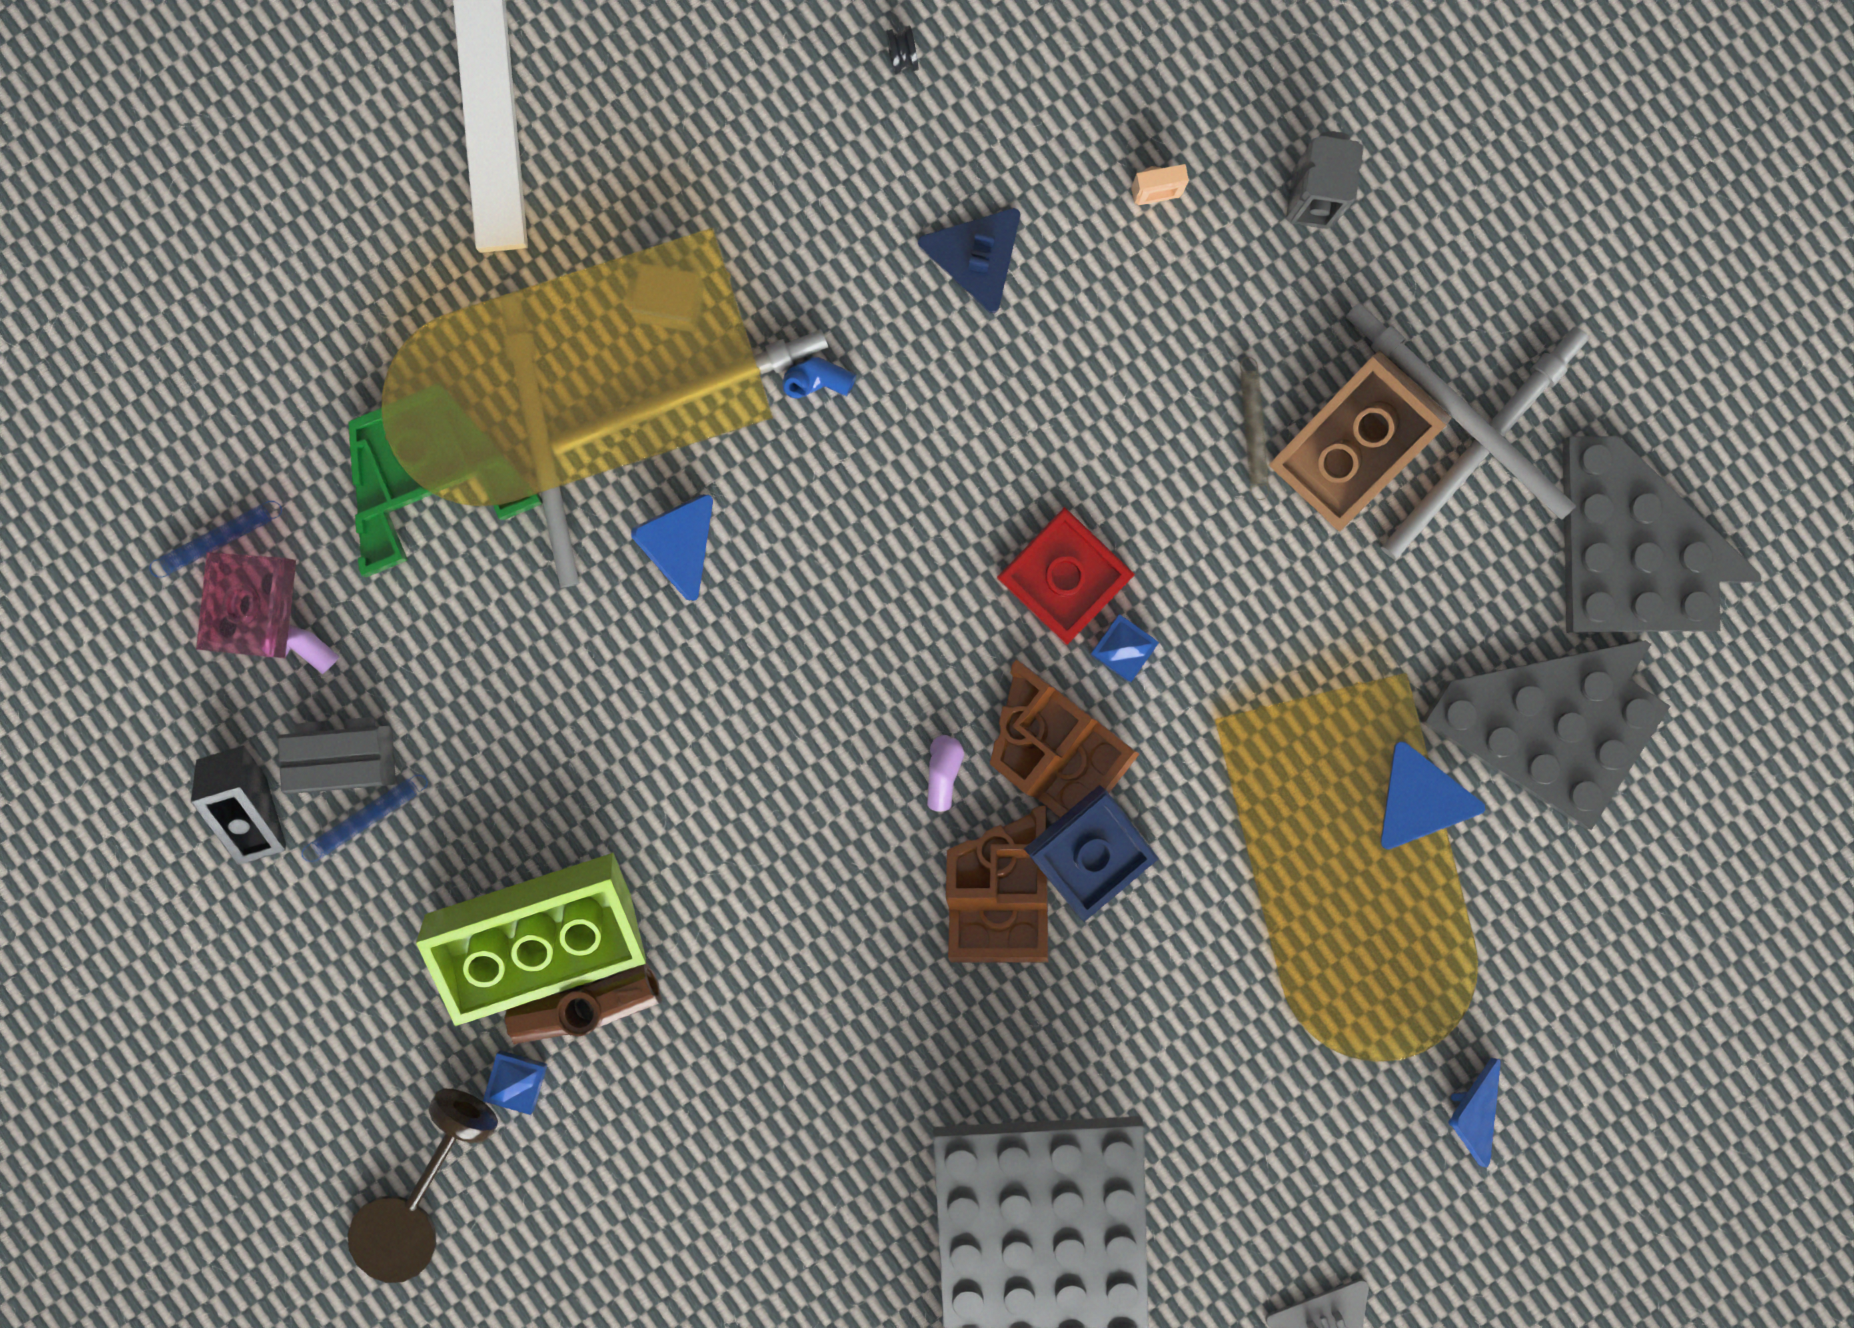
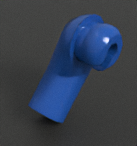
M813 357L788 369L784 374L782 388L786 395L794 399L807 396L823 387H827L847 397L854 385L857 374L820 357Z

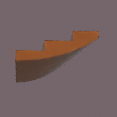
M1016 659L1010 671L1013 676L1007 704L1002 707L999 720L1001 727L1000 735L994 742L990 765L1026 795L1037 798L1061 818L1098 785H1101L1110 793L1139 756V753Z
M1046 806L1033 808L1030 814L1005 826L1000 824L986 831L982 837L976 840H967L947 850L946 901L949 907L948 958L950 963H1048V878L1024 850L1027 845L1047 829Z

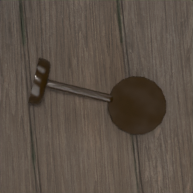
M443 1088L437 1091L432 1098L429 1106L431 1120L445 1135L409 1198L380 1196L367 1202L352 1218L347 1234L349 1252L356 1265L369 1277L385 1283L405 1282L418 1276L431 1262L437 1245L435 1226L428 1213L419 1204L456 1139L467 1143H481L492 1136L498 1124L494 1111L483 1101L467 1092Z

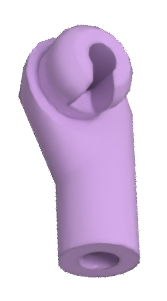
M280 623L272 627L273 632L264 640L265 647L275 656L283 658L288 654L289 650L293 649L321 674H324L339 658L338 654L312 632L287 623Z
M940 735L933 740L930 746L932 757L929 766L927 806L934 811H947L952 807L953 783L963 761L964 751L959 740L948 735Z

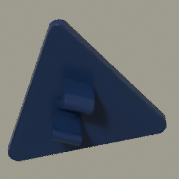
M1012 208L929 233L919 238L918 246L989 313H996L1000 307L1021 214L1018 209Z

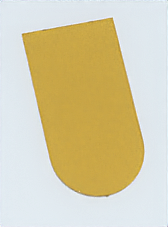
M706 229L444 314L415 331L401 346L391 362L382 393V419L386 433L385 438L404 470L423 488L448 501L471 506H495L514 502L773 419L774 417L760 376L761 370L757 367L730 282L731 275L726 269L714 229Z
M1407 673L1365 683L1356 682L1352 686L1274 705H1260L1257 709L1214 719L1284 996L1297 1020L1315 1039L1328 1048L1360 1060L1375 1062L1403 1061L1405 1058L1420 1054L1438 1044L1458 1025L1471 1003L1477 983L1478 955L1447 829L1444 828L1390 850L1383 848L1380 843L1396 743L1406 742L1429 760Z

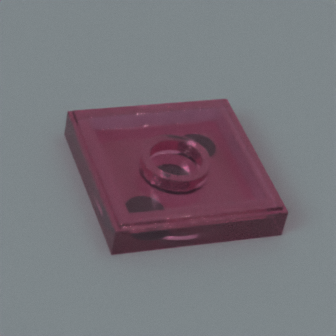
M207 552L196 650L286 658L296 560L280 557Z

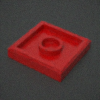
M1064 507L996 579L1067 646L1135 574Z

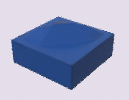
M1118 614L1090 655L1131 683L1160 642Z
M500 1050L495 1057L483 1102L531 1115L535 1110L548 1064Z

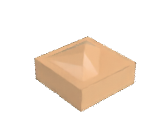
M1186 164L1166 168L1151 166L1143 172L1137 173L1131 187L1134 204L1142 205L1181 197L1189 181Z

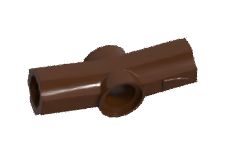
M646 961V964L607 976L595 982L582 984L573 989H567L506 1009L504 1019L507 1035L511 1037L513 1044L564 1035L585 1036L600 1026L661 1003L660 985L654 970L650 968ZM577 998L590 1002L594 1011L592 1020L583 1019L575 1011V1000Z

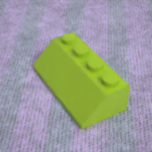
M614 853L424 915L416 941L455 1026L646 964L631 894Z

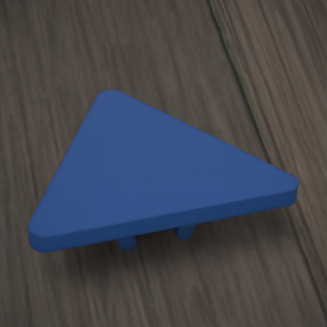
M702 494L633 527L631 530L632 539L683 597L690 601H695L699 597L713 499L710 495Z
M1399 741L1394 745L1380 845L1383 848L1390 850L1484 813L1485 804L1410 745L1403 741Z
M1490 1058L1468 1092H1459L1451 1095L1453 1101H1461V1103L1448 1121L1478 1165L1486 1168L1491 1160L1501 1061L1497 1058Z

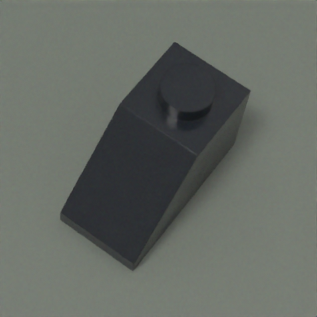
M243 745L197 759L191 803L236 863L241 865L286 851V842L267 778L246 747Z

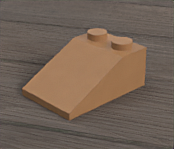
M1379 350L1276 456L1269 466L1340 532L1447 426L1452 417Z

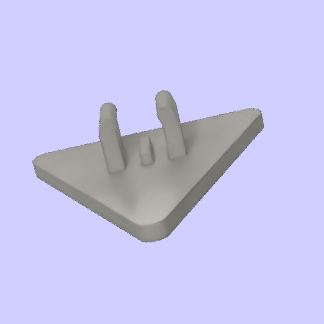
M1363 1279L1354 1280L1268 1313L1265 1317V1322L1269 1328H1363L1369 1286Z

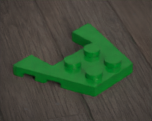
M441 384L348 421L352 482L356 486L358 514H355L356 533L359 534L361 557H358V566L361 576H372L408 560L390 518V512L478 475L483 480L500 520H506L543 504L540 495Z

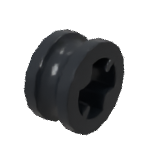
M904 26L901 33H894L892 29L886 30L894 75L901 74V70L904 67H909L912 71L919 70L911 26Z

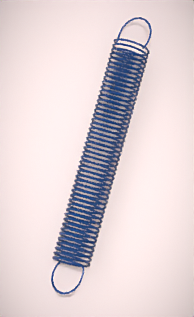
M259 505L255 509L253 508L237 518L224 523V525L182 545L180 548L165 554L157 560H160V564L164 569L161 563L162 560L164 564V559L166 565L172 571L170 573L179 570V568L181 569L195 560L210 554V552L212 553V551L223 547V545L225 546L234 541V539H238L247 534L248 531L251 532L267 524V522L269 523V521H272L271 519L275 518H271L268 513L269 520L262 508L263 506ZM164 569V571L167 573V575L162 576V577H166V576L170 575V573H168V572Z
M410 779L404 780L398 786L392 788L393 790L381 795L371 804L365 806L311 842L313 848V844H315V847L320 849L319 853L321 855H319L320 857L317 860L322 855L324 857L338 848V846L344 844L342 841L346 842L344 841L346 838L350 840L361 833V831L367 829V827L371 826L369 823L377 822L398 808L399 805L415 797L417 792L415 794L408 785L409 783L412 786L410 783L412 781Z

